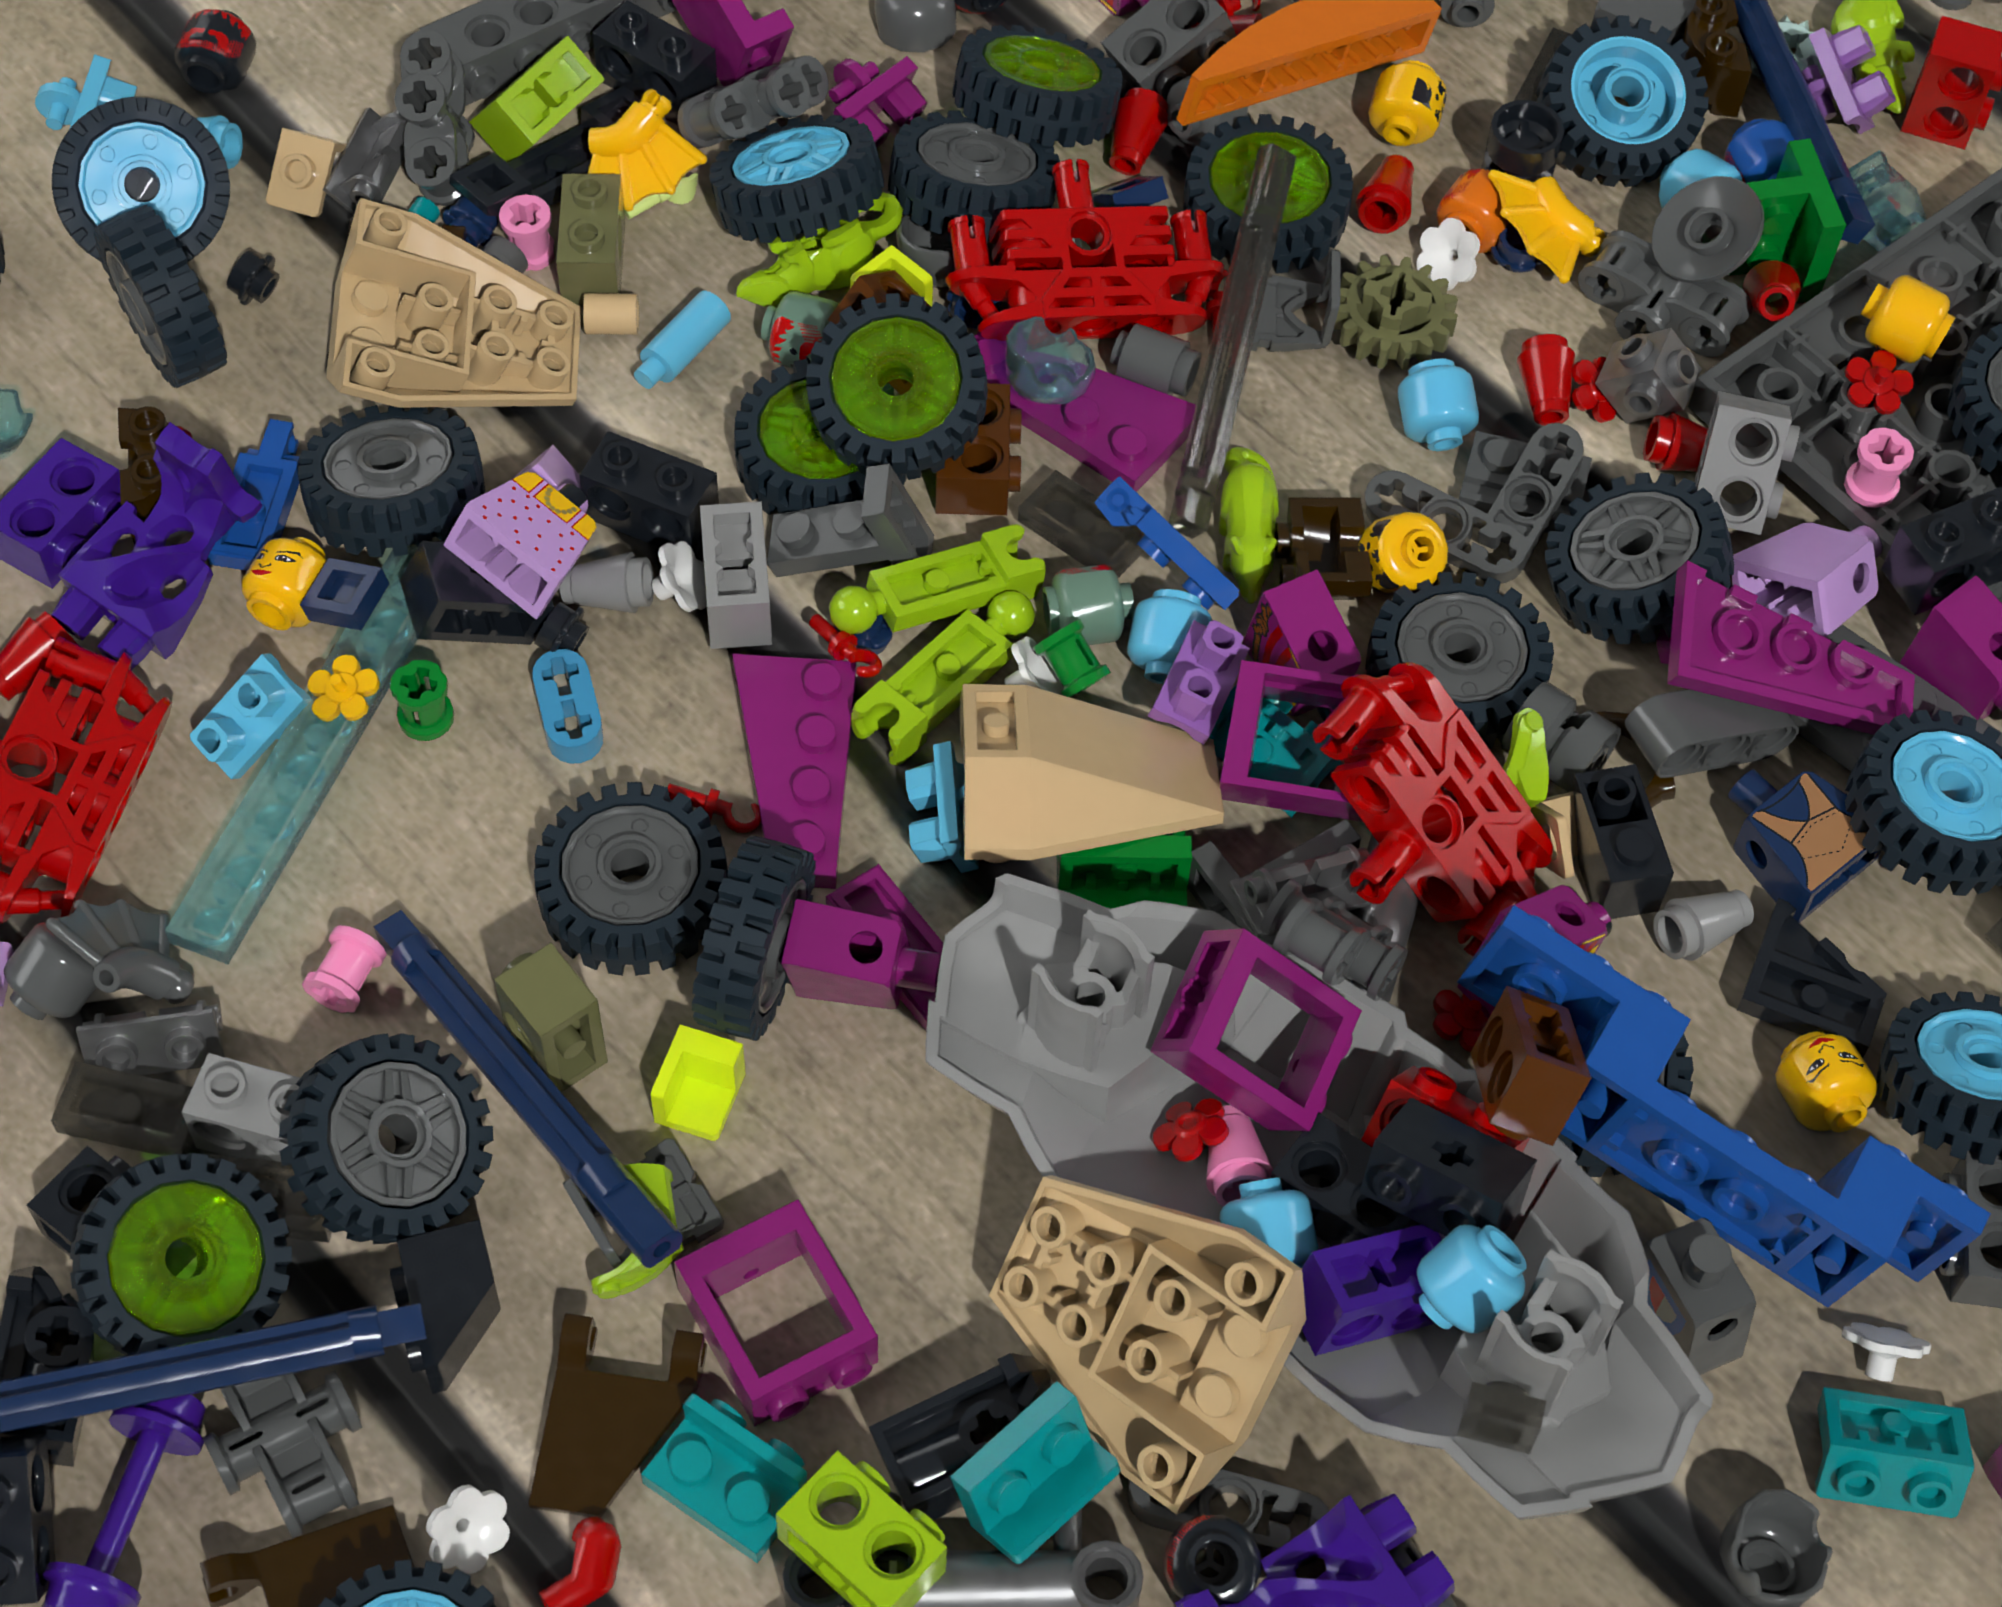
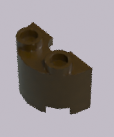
M1696 0L1694 8L1688 16L1682 40L1689 47L1684 58L1688 60L1696 56L1701 65L1696 77H1706L1708 88L1703 97L1709 98L1708 104L1712 105L1710 113L1717 116L1737 118L1752 69L1745 43L1738 42L1733 35L1726 33L1727 29L1736 27L1739 20L1735 1Z
M145 406L139 409L118 408L119 443L121 449H128V468L120 470L121 506L128 501L136 507L137 517L145 522L161 495V475L153 457L157 448L155 442L168 423L164 413L155 407ZM131 534L133 543L135 545V536Z
M1361 497L1288 498L1287 522H1276L1274 538L1278 540L1274 548L1275 557L1287 558V564H1281L1279 585L1318 570L1333 600H1355L1356 597L1370 596L1373 578L1369 551H1358L1359 541L1365 531Z

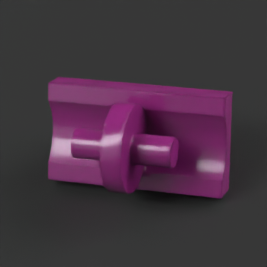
M906 56L878 76L879 69L874 62L869 61L861 66L858 62L845 58L834 67L833 76L836 85L828 91L829 97L834 103H841L834 109L833 114L842 115L843 121L851 117L857 119L859 124H866L869 131L872 132L876 148L878 149L891 132L877 117L880 112L885 109L895 122L902 127L904 124L910 125L912 119L921 116L928 104L918 88L912 83L918 67Z

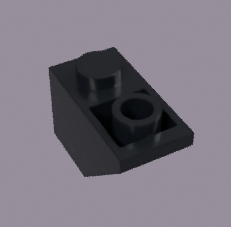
M1636 764L1574 774L1572 782L1579 868L1590 901L1602 905L1611 919L1658 912L1674 872Z
M480 1220L397 1240L402 1266L389 1269L398 1308L421 1303L427 1339L405 1343V1348L412 1373L425 1370L432 1394L446 1391L501 1310Z

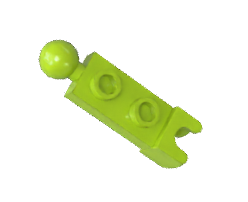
M1014 524L984 532L980 541L870 571L866 585L867 589L860 586H846L835 593L829 605L831 621L841 631L849 634H860L871 628L877 616L883 615L891 631L894 633L960 614L967 609L974 610L987 606L991 603L994 596L1003 591H1017L1026 595L1031 600L1042 588L1046 572L1045 561L1037 557L1026 560L1017 559L1018 540L1023 538L1025 531L1020 525Z
M1003 591L994 596L989 604L986 614L987 620L985 622L969 609L963 612L886 682L881 679L856 701L851 713V725L856 737L865 739L879 729H890L888 737L892 750L889 752V762L894 766L903 764L927 742V734L960 706L963 684H984L1013 658L1011 650L1013 643L1006 638H1019L1028 633L1035 619L1032 602L1026 595L1017 591Z

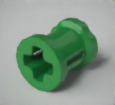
M1080 619L1053 633L1032 648L1037 656H1045L1063 686L1061 694L1070 698L1111 674L1106 664L1100 665L1081 632L1085 626Z
M413 660L407 665L396 669L391 677L390 690L399 705L397 719L401 730L408 737L418 741H430L443 736L449 731L454 722V709L450 699L446 696L448 680L446 675L442 673L440 666L428 660ZM425 677L429 678L431 689H427ZM414 712H418L420 724L416 723Z

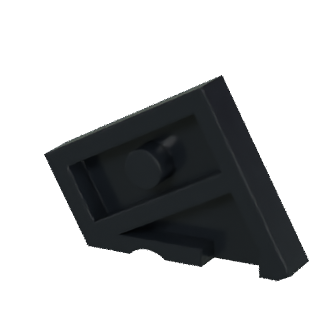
M1778 898L1737 1011L1799 1035L1818 1031L1825 1034L1844 1036L1855 1046L1863 1058L1870 1046L1887 993L1865 972L1854 969L1846 960L1845 954L1827 937L1820 942L1815 939L1793 918L1797 909L1788 901Z

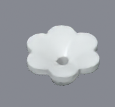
M1446 218L1442 221L1439 228L1429 227L1422 233L1420 245L1423 252L1417 259V270L1427 264L1432 266L1431 280L1446 278L1449 281L1447 291L1452 290L1458 282H1468L1474 277L1477 269L1475 257L1480 249V240L1475 233L1466 231L1461 220Z
M679 541L675 544L666 543L661 546L658 551L659 560L662 565L660 576L652 580V589L655 595L662 601L674 596L679 606L686 612H691L697 608L700 610L707 608L704 563L696 559L692 548L684 541Z
M1026 636L1012 644V654L1019 665V670L1004 679L1005 685H1029L1062 695L1061 690L1063 686L1045 656H1037L1032 649L1037 643L1031 637Z
M1852 1322L1851 1326H1844L1842 1330V1337L1844 1339L1860 1344L1869 1351L1865 1375L1876 1380L1893 1381L1898 1358L1918 1359L1922 1358L1923 1355L1930 1354L1931 1343L1923 1339L1914 1338L1910 1333L1899 1329Z
M462 1485L456 1488L451 1493L447 1504L436 1508L427 1520L426 1529L433 1539L429 1549V1556L432 1562L442 1563L443 1569L456 1566L466 1574L476 1573L485 1566L489 1554L501 1550L509 1539L510 1530L507 1523L503 1520L507 1510L505 1498L496 1491L480 1492L471 1485Z

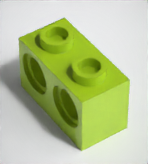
M567 35L491 101L469 123L496 154L506 162H509L519 157L539 141L598 87L605 78Z
M838 1450L776 1513L778 1539L853 1607H913L946 1572L947 1547L943 1544L945 1536L938 1525L929 1516L916 1508L910 1513L905 1511L888 1496L891 1488L878 1471L861 1460L856 1465L852 1464ZM835 1502L851 1504L859 1512L854 1520L843 1525L828 1523L820 1516L825 1507ZM899 1550L908 1554L914 1563L905 1572L888 1574L881 1571L874 1564V1561L883 1552Z

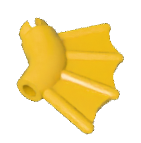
M654 89L646 90L639 103L634 101L615 124L607 127L590 128L588 134V145L592 158L587 174H621L624 209L627 212L632 211L634 205L648 196L656 194L673 195L682 177L687 172L707 162V156L668 126L663 120L671 111V101L663 95H659Z
M1497 170L1489 171L1488 178L1493 182L1500 195L1502 205L1500 215L1506 218L1519 232L1527 254L1536 257L1549 266L1559 278L1561 284L1568 283L1579 251L1585 257L1596 255L1600 251L1601 243L1605 238L1604 231L1599 227H1595L1594 220L1578 209L1566 197L1554 177H1543L1535 182H1530Z

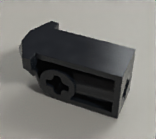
M31 1266L21 1268L9 1274L6 1285V1299L0 1321V1381L94 1362V1330L92 1329V1323L87 1317H83L76 1303L77 1301L69 1293L64 1296L61 1294L52 1277L42 1267ZM55 1342L69 1344L64 1346L61 1356L48 1355L54 1349ZM84 1417L0 1434V1437L47 1434L49 1464L74 1467Z
M1009 1353L998 1359V1366L869 1426L880 1456L908 1513L916 1508L932 1520H935L962 1507L950 1476L987 1444V1442H984L983 1436L994 1431L997 1435L1051 1387V1377L1046 1367L1033 1356Z

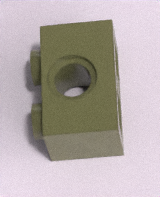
M563 174L556 259L560 295L583 308L585 293L621 294L625 235V212L621 174Z
M549 943L534 954L525 953L516 957L505 967L502 974L494 979L504 1026L560 1092L565 1091L608 1062L598 1000L552 943Z

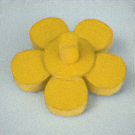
M341 655L334 660L332 664L334 674L331 675L326 670H317L310 676L307 687L311 694L318 697L312 704V711L317 718L325 722L333 721L340 713L348 721H356L362 718L369 709L368 703L363 697L374 695L380 686L379 677L375 671L370 668L361 670L359 661L352 655Z

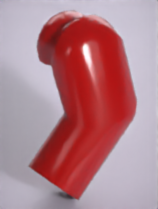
M587 1517L576 1525L572 1534V1540L576 1545L571 1573L538 1593L545 1607H586L612 1589L616 1580L622 1547L618 1531L612 1524L605 1522L604 1519L599 1517Z

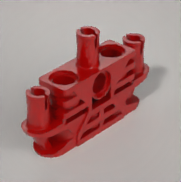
M1072 159L1060 161L1052 167L1059 208L1007 209L1000 211L989 231L990 243L996 244L992 250V257L994 263H999L997 266H990L985 234L986 224L983 217L973 215V226L971 227L968 225V215L956 217L948 223L955 271L945 278V282L954 294L964 297L972 309L978 311L983 321L978 325L977 330L982 337L988 340L1046 341L1117 338L1122 330L1130 333L1136 323L1169 335L1192 332L1205 324L1208 313L1201 305L1206 301L1211 285L1221 278L1225 266L1220 261L1212 260L1206 223L1207 214L1202 210H1195L1194 221L1191 219V210L1178 212L1170 218L1169 226L1164 225L1169 218L1167 206L1094 207L1089 179V163L1083 159H1077V170L1073 171ZM1171 227H1172V230H1173V236H1174V242H1175V249H1176V255H1177V260H1176V261H1175L1174 246L1171 245V244H1167V243L1169 242V240L1171 239V237H1172ZM1072 238L1085 241L1091 250H1084L1078 247ZM1185 293V302L1173 300L1172 295ZM992 301L1007 302L1008 309L999 312Z
M60 636L54 644L56 650H51L44 670L39 669L3 740L0 739V923L6 922L14 914H38L41 910H62L60 917L72 914L74 910L73 904L76 900L81 899L161 736L172 708V701L168 697H163L158 702L154 700L148 693V687L131 670L132 658L126 652H123L117 662L69 642L66 638ZM51 676L60 679L57 688L50 686ZM73 685L82 688L79 697L71 695ZM122 698L128 705L135 706L144 716L140 722L117 713ZM88 722H90L93 726L82 745L78 742ZM27 764L37 768L41 774L25 778L13 773L11 768L16 765ZM56 772L67 776L58 795L52 794ZM36 825H39L41 829L31 849L28 850L25 847ZM42 875L66 884L65 890L41 891L37 887H31L37 878Z
M1402 662L1393 666L1388 675L1379 677L1354 675L1343 680L1341 685L1343 701L1323 723L1314 729L1313 739L1317 744L1321 743L1328 734L1332 735L1320 750L1332 759L1344 760L1345 764L1338 765L1331 773V778L1379 843L1364 862L1351 873L1349 877L1352 887H1358L1364 878L1368 879L1356 893L1370 903L1381 904L1388 898L1389 893L1397 883L1404 878L1436 922L1471 919L1460 929L1457 937L1460 944H1465L1471 936H1475L1464 948L1469 955L1474 957L1500 911L1537 895L1534 888L1536 883L1534 879L1535 869L1549 866L1553 856V845L1531 813L1530 806L1462 709H1458L1442 684L1429 670L1413 662Z

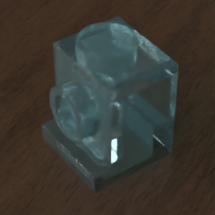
M1881 150L1849 168L1850 174L1876 224L1863 239L1877 251L1886 248L1927 220L1917 188L1888 164L1886 155Z

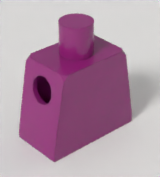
M1975 575L1934 606L1899 663L1959 703L1977 720L1980 718L1983 720L1997 708L2002 711V603L1985 583Z
M796 899L781 963L797 997L884 1009H897L902 987L936 993L942 953L910 948L904 925L896 920Z

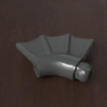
M79 899L74 902V910L69 916L51 917L46 920L48 930L94 967L93 981L97 988L103 992L113 993L119 989L127 988L155 1000L165 998L171 1004H180L189 997L193 990V975L187 970L180 969V963L170 957V919L165 913L152 914L143 912L128 904L124 899H117L114 903L107 906H96Z

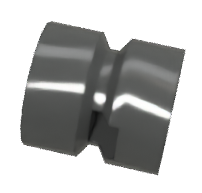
M1548 681L1542 682L1536 687L1517 711L1518 713L1525 708H1531L1542 717L1549 766V780L1567 792L1573 791L1572 780L1574 774L1601 770L1604 767L1621 735L1620 727L1595 711L1589 710L1582 714L1577 712L1576 699ZM1513 720L1501 744L1502 750L1508 754L1511 746Z

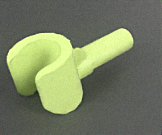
M694 173L688 177H685V174L673 195L656 194L643 198L634 205L632 211L627 212L624 209L625 216L630 220L666 200L675 204L689 203L693 200L696 193L698 174Z

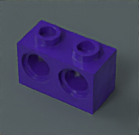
M60 438L0 500V560L53 589L61 580L58 575L70 559L121 507L119 469Z
M1420 1224L1312 1251L1301 1268L1306 1308V1321L1302 1331L1314 1355L1325 1354L1435 1324L1426 1315L1419 1303V1296L1423 1294V1291L1419 1285L1417 1268L1422 1258L1442 1241L1440 1234Z

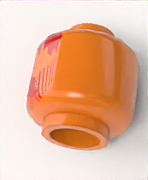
M1471 169L1460 175L1437 207V222L1439 226L1446 218H1456L1463 222L1466 231L1473 232L1478 236L1480 240L1478 253H1487L1491 251L1493 246H1497L1499 234L1509 223L1506 218L1500 215L1502 209L1500 195L1493 182L1488 178L1490 170Z

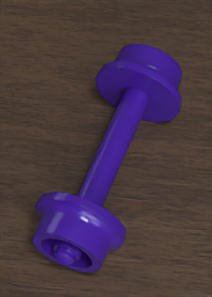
M186 1395L112 1411L109 1418L112 1427L122 1435L135 1441L136 1444L85 1566L61 1561L49 1562L46 1566L43 1576L49 1582V1586L42 1607L138 1606L141 1599L139 1592L129 1584L114 1577L113 1573L163 1452L191 1456L198 1455L202 1450L204 1441L199 1434V1429L206 1408L196 1397Z

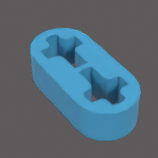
M558 649L556 652L549 651L544 653L537 659L533 667V684L547 745L552 755L560 761L570 764L583 763L597 755L603 745L601 716L588 665L582 656L568 649ZM566 674L571 694L559 695L554 676ZM576 716L582 737L570 739L566 729L565 718Z

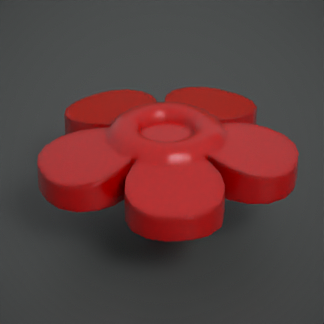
M1878 350L1874 352L1869 362L1861 357H1855L1850 360L1845 368V376L1854 384L1849 388L1847 396L1856 407L1865 408L1873 400V406L1878 413L1883 415L1892 414L1901 405V398L1899 396L1907 395L1912 390L1914 385L1913 377L1907 370L1901 369L1892 372L1896 365L1895 356L1888 351Z
M1603 356L1594 359L1592 362L1582 359L1573 365L1571 371L1575 382L1582 385L1575 388L1572 392L1575 406L1580 411L1592 409L1594 419L1600 423L1611 421L1616 415V410L1595 384L1606 361V357Z
M1441 990L1433 1000V1007L1438 1013L1433 1021V1028L1445 1040H1455L1459 1035L1461 1047L1471 1052L1488 1021L1481 1011L1482 1005L1477 1000L1470 1001L1464 993L1460 998L1451 990Z
M1208 1098L1198 1102L1194 1109L1191 1103L1187 1101L1172 1106L1165 1114L1168 1123L1160 1125L1153 1133L1152 1138L1158 1151L1162 1152L1172 1150L1174 1157L1178 1161L1187 1162L1199 1157L1207 1145L1216 1146L1221 1144L1229 1134L1227 1123L1222 1119L1225 1115L1223 1104L1217 1099Z

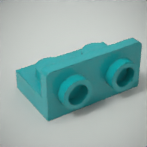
M1237 684L1230 691L1209 737L1214 740L1216 756L1223 762ZM1263 698L1250 777L1317 788L1330 771L1333 772L1338 765L1344 764L1341 760L1328 757L1320 750L1331 738V735L1328 734L1321 743L1316 744L1313 739V732L1318 726L1317 723L1311 720L1305 728H1302L1287 716L1288 712L1293 708L1290 702ZM1281 809L1291 818L1296 813V811Z
M1056 1381L950 1477L971 1527L1011 1561L1020 1564L1120 1473L1121 1469L1117 1458L1091 1438L1077 1397Z
M1823 1387L1817 1406L1823 1458L1815 1480L1816 1495L1818 1497L1947 1518L1958 1516L1975 1468L1965 1410L1963 1408Z
M692 1393L683 1404L685 1419L641 1473L642 1482L652 1491L758 1564L778 1537L776 1513L808 1481L807 1472L803 1469L805 1463L800 1455L784 1442L771 1438L766 1443L745 1429L747 1427L745 1419L727 1403L714 1399L709 1404Z

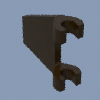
M565 1313L560 1334L557 1369L528 1504L530 1508L585 1517L601 1518L682 1411L683 1404L689 1396L698 1390L708 1347L704 1343L705 1335L703 1333L676 1330L671 1353L669 1379L667 1381H658L588 1370L598 1333L597 1327H593L594 1319L593 1317Z
M392 1504L254 1552L218 1555L201 1562L200 1568L211 1607H219L233 1602L257 1586L262 1588L268 1607H318L326 1597L331 1600L336 1595L337 1586L350 1577L354 1582L362 1579L365 1569L379 1564L382 1571L394 1569L395 1561H412Z

